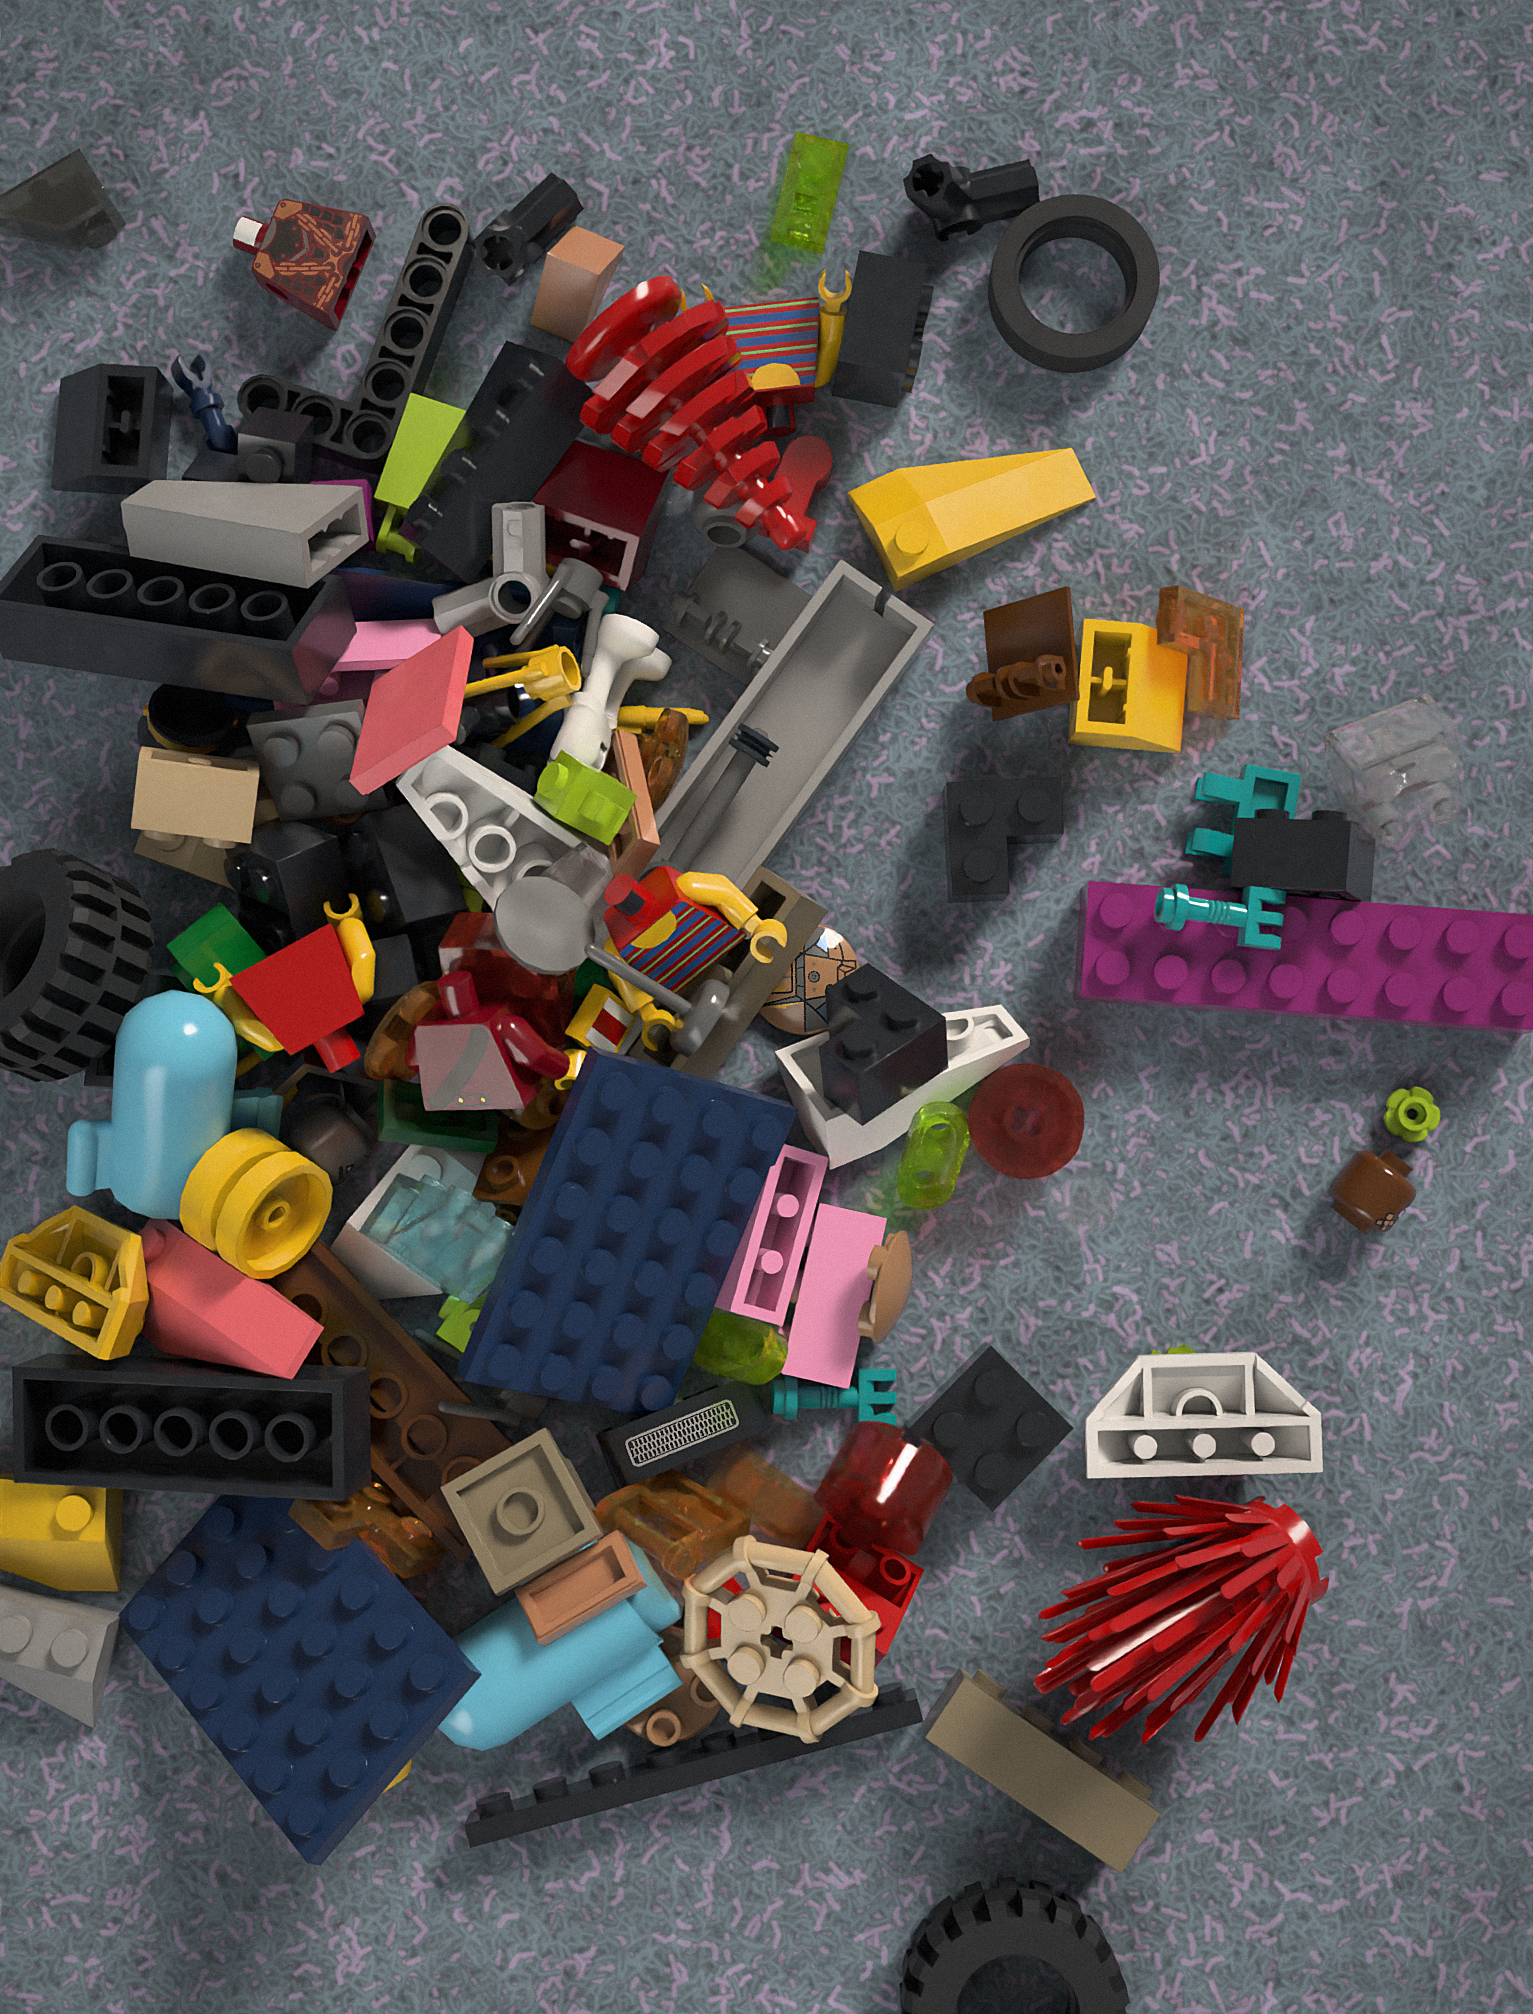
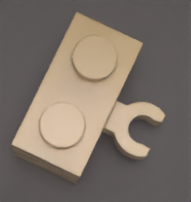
M141 746L131 828L143 830L144 836L161 841H174L179 839V835L203 837L204 844L217 848H236L238 842L251 844L260 763Z

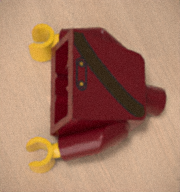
M468 971L449 973L438 979L436 983L441 1001H438L415 1024L404 1055L406 1066L420 1076L423 1103L426 1111L525 1109L549 1081V1078L555 1080V1086L559 1090H566L572 1087L573 1080H576L587 1052L579 1049H567L561 1052L548 1045L522 1017L514 1000L508 996L478 997L472 975Z

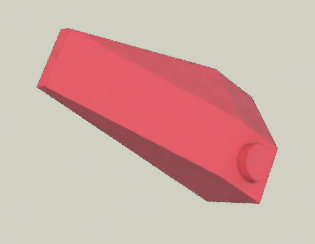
M150 1218L145 1227L138 1233L142 1240L150 1298L145 1310L144 1326L140 1333L162 1352L180 1358L185 1356L210 1364L219 1365L220 1363L235 1366L245 1371L292 1380L324 1327L264 1280L250 1278L222 1259L220 1254L214 1253L186 1234L180 1222L174 1219Z

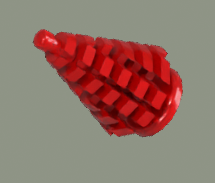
M670 275L657 276L639 284L598 315L581 333L568 352L565 365L577 379L585 383L602 380L592 390L595 395L584 403L579 415L582 419L579 421L598 435L602 433L608 435L611 433L610 437L612 439L610 441L629 454L634 453L636 450L639 452L644 451L641 461L661 473H664L670 467L677 468L672 476L674 478L672 481L686 490L695 492L710 480L713 484L704 494L703 501L717 510L729 509L742 500L744 504L734 517L736 518L734 521L747 529H755L764 524L770 532V538L780 550L787 551L793 549L803 541L807 534V528L795 513L792 514L785 506L793 493L788 476L781 475L769 483L766 480L779 464V459H781L774 441H766L757 448H752L758 443L767 429L768 423L761 407L754 405L735 419V417L746 410L754 396L755 389L749 374L744 369L736 375V371L742 362V354L733 335L725 339L729 329L728 324L730 323L721 301L719 300L714 303L712 299L688 309L676 317L683 299L677 284Z

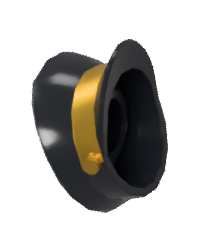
M163 683L152 693L149 704H144V710L137 728L140 747H152L219 757V748L226 744L231 736L238 735V717H234L233 708L226 707L225 693Z

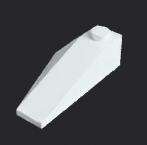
M449 745L403 772L395 782L405 798L434 836L444 845L460 866L463 874L476 887L493 912L497 898L511 882L527 876L548 877L567 885L583 899L587 908L591 906L613 877L605 843L553 817L532 800L533 796Z
M1002 1005L943 1013L942 1015L946 1017L949 1068L863 1126L824 1097L819 1046L829 1040V1031L775 1051V1059L792 1103L798 1110L797 1115L805 1135L820 1155L829 1157L827 1166L831 1170L882 1149L1030 1046V1038Z

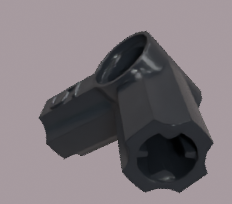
M928 154L913 160L909 175L903 179L908 199L932 220L936 238L940 241L949 240V234L966 230L968 235H973L982 229L986 223L1014 218L1032 205L1040 202L1036 171L1029 159L971 173L967 167H953L949 162H941L932 154Z
M551 172L510 212L507 209L504 210L472 241L471 245L476 250V257L473 263L487 278L498 275L509 287L513 285L517 278L530 265L535 264L545 253L543 249L575 221L577 216L584 210L577 193L564 179H560Z

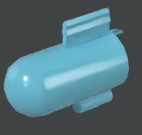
M169 990L144 998L125 1014L116 1034L111 1119L89 1121L81 1119L70 1126L68 1131L66 1189L68 1192L76 1196H86L94 1190L110 1188L114 1194V1203L120 1207L122 1203L132 1212L153 1219H180L181 1194L190 1172L203 1154L223 1136L241 1128H260L278 1140L283 1097L274 1095L272 1088L264 1087L234 1091L238 1041L233 1024L220 1006L202 995Z
M626 1532L623 1536L648 1586L544 1647L537 1642L517 1596L453 1637L451 1640L482 1675L437 1728L456 1745L484 1751L508 1743L571 1701L583 1718L584 1723L593 1735L600 1740L684 1684L670 1659H668L659 1644L664 1642L660 1632L682 1617L684 1606L682 1607L678 1604L658 1577L638 1541L637 1534ZM596 1539L595 1541L591 1542L590 1544L584 1546L583 1549L587 1548L588 1546L592 1545L593 1543L597 1542L598 1540ZM524 1581L519 1585L522 1586L529 1581Z

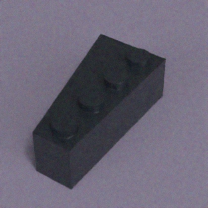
M506 340L418 498L409 507L405 521L398 534L443 571L470 585L493 554L492 506L496 503L530 502L584 428V425L579 421L582 419L579 415L584 403L593 397L595 393L592 392V389L585 382L577 379L558 357Z

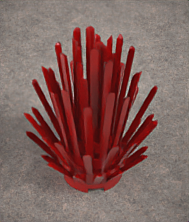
M1176 1495L1173 1497L1179 1504L1135 1501L1130 1505L1138 1512L1190 1517L1112 1520L1119 1529L1124 1531H1151L1079 1540L1076 1545L1086 1550L1199 1537V1540L1109 1561L1103 1566V1571L1107 1574L1061 1591L1060 1593L1069 1599L1043 1609L1038 1614L1039 1619H1051L1105 1596H1112L1087 1607L1084 1615L1039 1637L1048 1643L1053 1641L1054 1644H1062L1089 1631L1088 1634L1061 1650L1057 1656L1047 1661L1045 1666L1048 1669L1038 1674L1034 1680V1685L1038 1688L1039 1692L1046 1694L1088 1668L1090 1669L1069 1683V1691L1073 1695L1080 1696L1076 1698L1074 1708L1067 1711L1060 1719V1722L1062 1724H1070L1089 1711L1099 1709L1132 1688V1692L1123 1698V1703L1090 1729L1088 1740H1093L1099 1735L1109 1737L1150 1702L1155 1701L1213 1651L1211 1657L1146 1717L1144 1725L1146 1730L1142 1733L1143 1746L1185 1704H1191L1219 1670L1256 1633L1257 1635L1195 1730L1194 1741L1200 1742L1205 1738L1227 1702L1232 1704L1233 1718L1238 1726L1263 1674L1266 1685H1270L1281 1663L1273 1691L1279 1703L1285 1691L1294 1656L1296 1657L1308 1609L1324 1597L1329 1585V1578L1327 1577L1320 1581L1319 1570L1315 1561V1557L1322 1554L1323 1551L1310 1528L1293 1509L1286 1504L1276 1509L1264 1503L1265 1496H1257L1243 1505Z

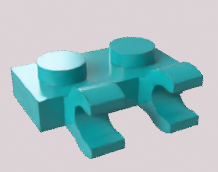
M1245 764L1241 767L1239 779L1205 772L1203 777L1197 778L1194 800L1221 805H1234L1230 832L1225 834L1209 829L1194 828L1193 832L1187 833L1184 854L1224 860L1222 877L1230 878L1235 818H1254V811L1257 809H1278L1290 812L1289 819H1294L1302 775L1251 764Z

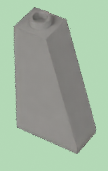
M153 480L120 502L122 522L126 530L130 556L302 588L312 586L369 541L362 487Z

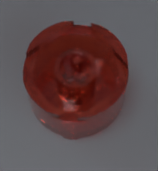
M1029 1063L1009 1065L986 1077L971 1094L964 1114L966 1139L971 1151L981 1164L1000 1176L1011 1179H1036L1051 1175L1070 1162L1079 1149L1084 1130V1107L1081 1097L1073 1084L1054 1069ZM1015 1108L1021 1113L1029 1110L1034 1112L1036 1118L1031 1122V1127L1035 1132L1032 1136L1025 1131L1016 1134L1012 1130L1011 1125L1016 1121L1012 1113Z
M862 1421L853 1426L851 1432L844 1438L814 1493V1499L842 1526L840 1535L852 1546L868 1550L875 1544L883 1548L896 1550L905 1555L914 1556L918 1553L948 1494L953 1475L947 1462L933 1447L922 1441L919 1449L901 1440L905 1430L884 1422Z

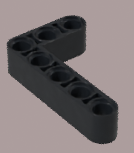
M440 203L431 206L421 217L353 403L271 375L259 374L243 382L238 390L237 403L244 418L248 421L258 406L268 399L280 400L277 410L313 416L314 420L323 416L331 417L333 420L329 430L320 435H313V455L365 473L382 474L410 393L423 396L474 256L475 249L471 245L474 238L465 213L453 204ZM457 231L461 234L458 240L451 245L444 246L435 243L437 237L443 232ZM434 281L442 284L439 292L433 296L420 297L416 294L419 287L426 282ZM417 332L423 335L420 344L414 348L403 349L398 347L399 340L407 333ZM392 383L404 385V391L397 399L391 401L379 399V393L386 385ZM380 434L386 437L385 443L378 451L373 453L360 451L361 443L369 435Z

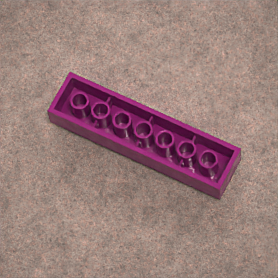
M1088 881L1081 888L1073 1000L1511 1034L1533 1033V915L1286 896L1285 904H1262V911L1284 914L1283 927L1260 925L1259 934H1272L1282 938L1280 950H1268L1237 946L1239 927L1224 925L1223 923L1214 924L1206 921L1185 920L1180 931L1166 929L1164 923L1156 922L1154 918L1156 895L1158 890L1164 886ZM1188 888L1189 897L1242 904L1243 892Z

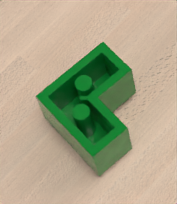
M221 902L216 904L166 945L178 961L170 968L171 971L192 994L197 992L193 985L195 978H198L206 988L214 986L219 981L220 972L213 966L214 963H220L232 976H235L268 957ZM236 1035L238 1041L237 1048L241 1053L251 1046L264 1061L275 1053L269 1052Z

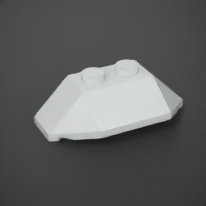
M497 1115V1125H498L499 1120H500V1117ZM411 1144L349 1218L330 1250L378 1300L442 1294L502 1222V1220L495 1216L496 1208L493 1203L472 1201L470 1198L487 1154Z
M1254 1352L1137 1355L1084 1418L1087 1478L1323 1472L1321 1413Z

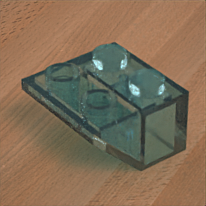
M398 1173L358 1232L442 1292L470 1304L489 1292L515 1227L494 1215L490 1219L479 1212L477 1209L481 1203L475 1197L453 1184L448 1188L427 1174H424L420 1181Z

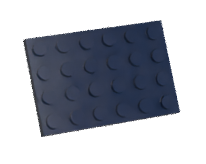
M589 1046L458 1365L457 1371L463 1380L643 1416L672 1406L712 1314L769 1169L777 1162L798 1110L784 1100Z
M221 1494L118 1615L120 1616L119 1623L304 1860L309 1864L320 1866L482 1675L328 1500Z

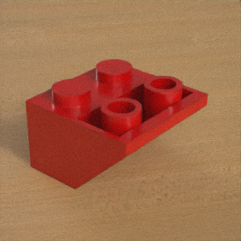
M827 1509L801 1551L816 1553L820 1549L828 1554L829 1558L827 1561L868 1611L873 1610L877 1612L881 1626L876 1631L875 1669L888 1652L924 1569ZM787 1573L785 1578L801 1581L802 1576ZM815 1584L814 1589L820 1595L816 1602L826 1613L831 1608L837 1616H840L841 1614ZM775 1626L771 1634L786 1644L793 1645L792 1640L783 1637L782 1628ZM841 1636L840 1660L851 1666L852 1639L848 1638V1636Z

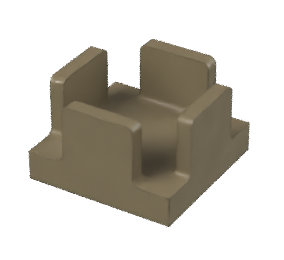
M547 1428L541 1429L440 1487L495 1595L500 1596L522 1582L536 1578L580 1552L584 1546L604 1535L593 1514L597 1510L570 1460L561 1454Z

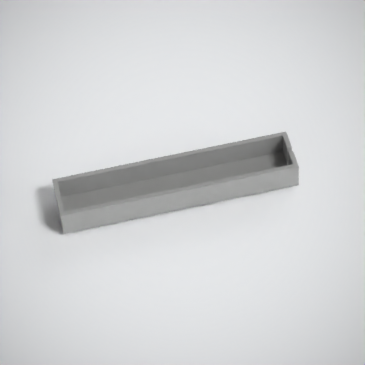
M840 559L655 814L654 818L660 847L649 863L661 861L662 858L668 861L736 753L737 750L728 742L731 738L738 739L735 733L741 734V731L737 729L740 723L752 729L760 728L768 733L769 740L779 747L776 753L770 751L769 754L772 757H766L770 762L768 767H764L756 762L688 871L723 875L742 891L759 865L766 868L930 640L934 624L893 595L885 603L883 617L879 615L875 610L880 604L883 588ZM608 884L588 908L593 916L596 932L594 944L597 946L603 944L610 935L603 920L605 911L611 907L605 902L604 898L605 889ZM578 968L562 975L540 973L517 1005L522 1017L545 1042L561 1052L567 1049H579L587 1052L582 1046L569 1047L563 1044L547 1025V1014L552 1003ZM657 999L652 1001L656 1009H660L663 1005ZM638 1015L634 1025L620 1046L618 1054L630 1057V1051L642 1035L643 1020L640 1015Z

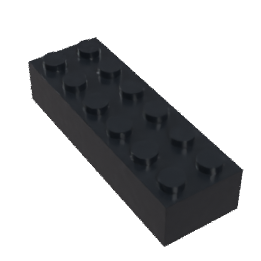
M38 534L0 581V652L3 659L309 706L357 633L342 576L326 574L309 588H302L130 556L129 547Z
M47 1353L12 1366L14 1483L345 1501L371 1484L370 1367L302 1364L294 1378L290 1380L245 1371L235 1366L220 1363L215 1365L201 1360L119 1357L104 1360L93 1355Z

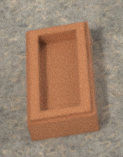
M616 1530L514 1591L537 1642L545 1647L648 1585L623 1534Z

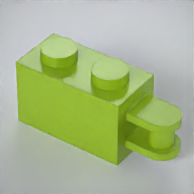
M410 393L374 495V499L381 511L386 513L377 538V552L387 554L391 550L405 555L407 562L416 564L419 560L421 552L398 534V526L401 518L405 519L409 507L418 498L466 410Z

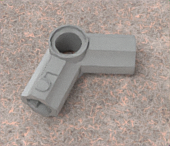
M514 501L510 503H496L492 506L493 575L432 599L434 619L442 636L462 625L472 637L510 623L518 624L523 620L550 583V578L546 573L545 505H538L534 502ZM510 581H520L527 586L531 593V604L519 603L512 597L509 590Z

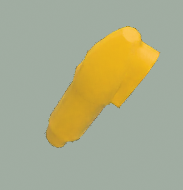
M645 705L620 706L617 717V729L613 734L618 729L634 735H642V732H645V730H662L665 727L668 730H675V728L678 730L676 725L674 727L673 720L676 715L675 722L679 730L684 721H687V723L682 726L681 730H687V727L690 730V725H706L709 722V717L704 714V711L690 708L646 707Z

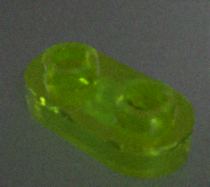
M943 1101L932 1102L921 1107L911 1120L896 1168V1183L900 1198L912 1208L919 1210L937 1208L947 1202L954 1191L970 1141L967 1118L964 1112L956 1105ZM939 1123L948 1124L944 1129L934 1130L930 1128L931 1126ZM922 1170L932 1172L926 1179H920L915 1176L916 1173Z
M718 1313L710 1316L692 1359L711 1374L752 1385H761L772 1380L783 1369L788 1354V1344L786 1338L781 1333L764 1322Z

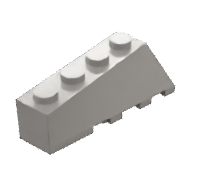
M0 1583V1678L84 1724L95 1728L122 1627L119 1623V1612Z

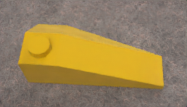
M1072 448L900 468L847 493L895 592L1096 498Z
M0 1473V1569L60 1591H120L123 1489L14 1483V1473Z

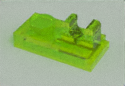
M801 132L795 133L771 230V243L823 255L849 153V144Z

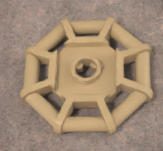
M751 1535L736 1538L733 1547L698 1574H689L684 1579L680 1588L681 1594L685 1598L684 1649L679 1654L684 1668H692L730 1714L729 1722L738 1728L742 1724L799 1736L807 1744L815 1743L821 1740L823 1732L859 1707L871 1706L878 1695V1688L874 1683L876 1631L881 1626L880 1619L876 1611H868L827 1561L829 1555L820 1549L816 1553L757 1542ZM767 1569L801 1575V1581L769 1575ZM740 1571L746 1574L750 1584L746 1589L740 1590L735 1595L721 1587V1585ZM815 1584L841 1614L840 1616H837L831 1608L826 1613L816 1602L820 1595L814 1589ZM708 1606L722 1614L721 1638L707 1640ZM775 1626L782 1628L783 1637L792 1640L793 1645L779 1646L771 1639L769 1634ZM841 1636H848V1638L852 1639L851 1666L840 1660ZM726 1658V1660L728 1661V1671L732 1678H734L738 1683L748 1685L744 1694L729 1678V1676L715 1661V1659ZM828 1680L841 1688L840 1692L819 1707L817 1706L813 1695L816 1687ZM760 1692L792 1699L796 1711L758 1703L756 1700Z

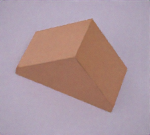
M574 225L547 253L530 326L574 344L581 333L592 323L623 255L625 246Z

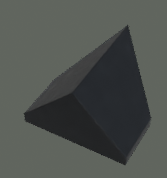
M351 1023L345 1025V1028L359 1050L361 1057L330 1073L313 1045L271 1085L274 1095L283 1097L296 1084V1088L302 1092L304 1102L328 1096L336 1100L338 1110L343 1111L346 1101L360 1105L363 1116L373 1117L378 1112V1090L383 1079L402 1081V1078L394 1069L381 1075L372 1076L377 1051L373 1047H368L369 1043Z

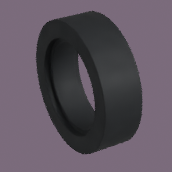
M1084 194L1060 195L1040 201L1023 211L1013 220L1002 235L996 248L988 282V302L994 324L1005 342L1018 355L1041 368L1062 373H1079L1106 366L1124 355L1134 345L1148 322L1158 296L1160 284L1157 254L1151 239L1141 224L1126 210L1110 201ZM1070 237L1091 241L1109 252L1118 263L1125 280V304L1117 316L1101 328L1078 334L1060 332L1036 319L1024 303L1019 287V271L1025 260L1034 250L1052 240Z

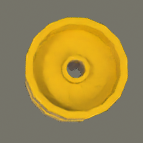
M241 1128L223 1136L209 1148L190 1172L181 1194L179 1218L186 1234L214 1253L220 1254L221 1258L252 1279H269L290 1269L308 1252L323 1230L331 1210L333 1188L328 1173L297 1152H292L290 1148L260 1128Z

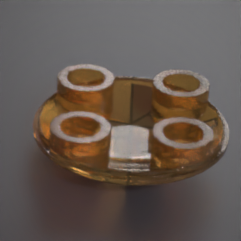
M670 708L663 710L651 736L641 733L637 737L653 814L659 810L675 788L682 773L688 750L689 727L687 717L684 713Z
M426 981L411 989L381 1019L372 1035L364 1058V1069L370 1078L383 1080L396 1075L402 1081H408L417 1074L406 1066L404 1055L415 1024L438 1001H441L437 981Z

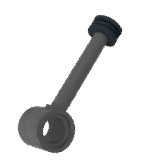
M740 723L737 729L741 731V734L735 733L738 739L731 738L728 742L737 750L670 858L668 861L662 858L661 861L648 863L636 880L638 883L659 866L668 865L683 874L689 871L756 762L764 767H768L770 762L766 757H772L769 754L770 751L775 753L778 751L779 747L769 740L768 733L760 728L752 729Z

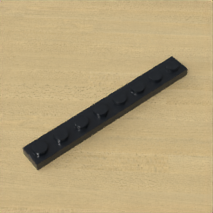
M901 1683L877 1687L878 1695L871 1706L859 1707L823 1732L819 1742L807 1744L799 1736L757 1727V1732L735 1737L734 1730H723L703 1737L700 1740L702 1747L679 1753L677 1745L665 1746L645 1754L646 1763L623 1768L622 1761H611L588 1771L589 1779L567 1784L565 1776L541 1781L532 1787L534 1794L511 1800L510 1792L489 1795L476 1802L477 1810L470 1812L464 1824L470 1848L924 1722L915 1688L903 1691Z

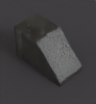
M80 149L75 150L0 195V230L2 233L78 252L86 247L97 249L110 243L116 237L117 229L126 224Z

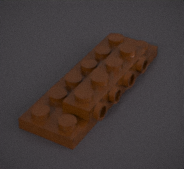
M318 1237L308 1252L290 1269L272 1278L262 1280L324 1327L302 1364L370 1367L371 1473L375 1471L390 1487L385 1492V1495L396 1509L406 1517H410L415 1513L454 1556L463 1563L473 1551L440 1487L512 1447L515 1443L493 1420L445 1413L438 1409L441 1401L477 1403Z

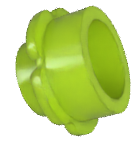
M1411 1087L1410 1090L1400 1088L1391 1093L1386 1100L1387 1108L1383 1116L1388 1131L1392 1135L1402 1136L1405 1142L1416 1143L1426 1139L1428 1132L1435 1130L1440 1121V1110L1437 1106H1434L1432 1094L1421 1087ZM1409 1109H1414L1417 1113L1416 1118L1413 1120L1407 1117Z

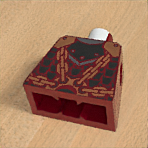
M282 199L278 202L269 225L253 218L242 216L235 228L233 246L238 250L255 256L252 263V273L261 288L326 327L337 331L376 239V234L368 216L290 199Z

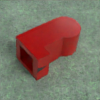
M812 435L797 437L789 443L774 477L775 479L781 475L788 476L793 493L785 506L792 514L795 513L807 528L805 538L794 548L807 553L810 552L817 534L818 522L808 518L807 515L815 494L824 489L830 481L833 462L831 449L827 443L819 437ZM761 524V529L757 534L770 538V532L764 524Z

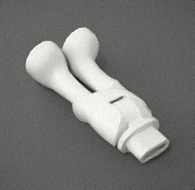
M606 614L601 618L591 673L584 680L582 692L570 694L573 705L564 708L563 723L550 751L547 765L554 762L562 749L600 771L602 770L610 748L612 734L617 729L619 708L626 691L635 679L646 681L664 679L672 664L670 657L656 648L659 635L653 629L624 615Z

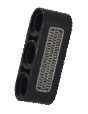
M751 1374L739 1375L735 1377L736 1380L719 1387L714 1385L684 1397L682 1402L649 1413L646 1416H637L630 1419L629 1423L612 1429L610 1427L597 1433L595 1436L616 1489L641 1482L770 1428V1422Z

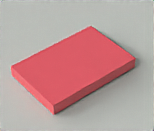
M462 625L372 682L349 782L362 795L371 793L456 740L474 638Z

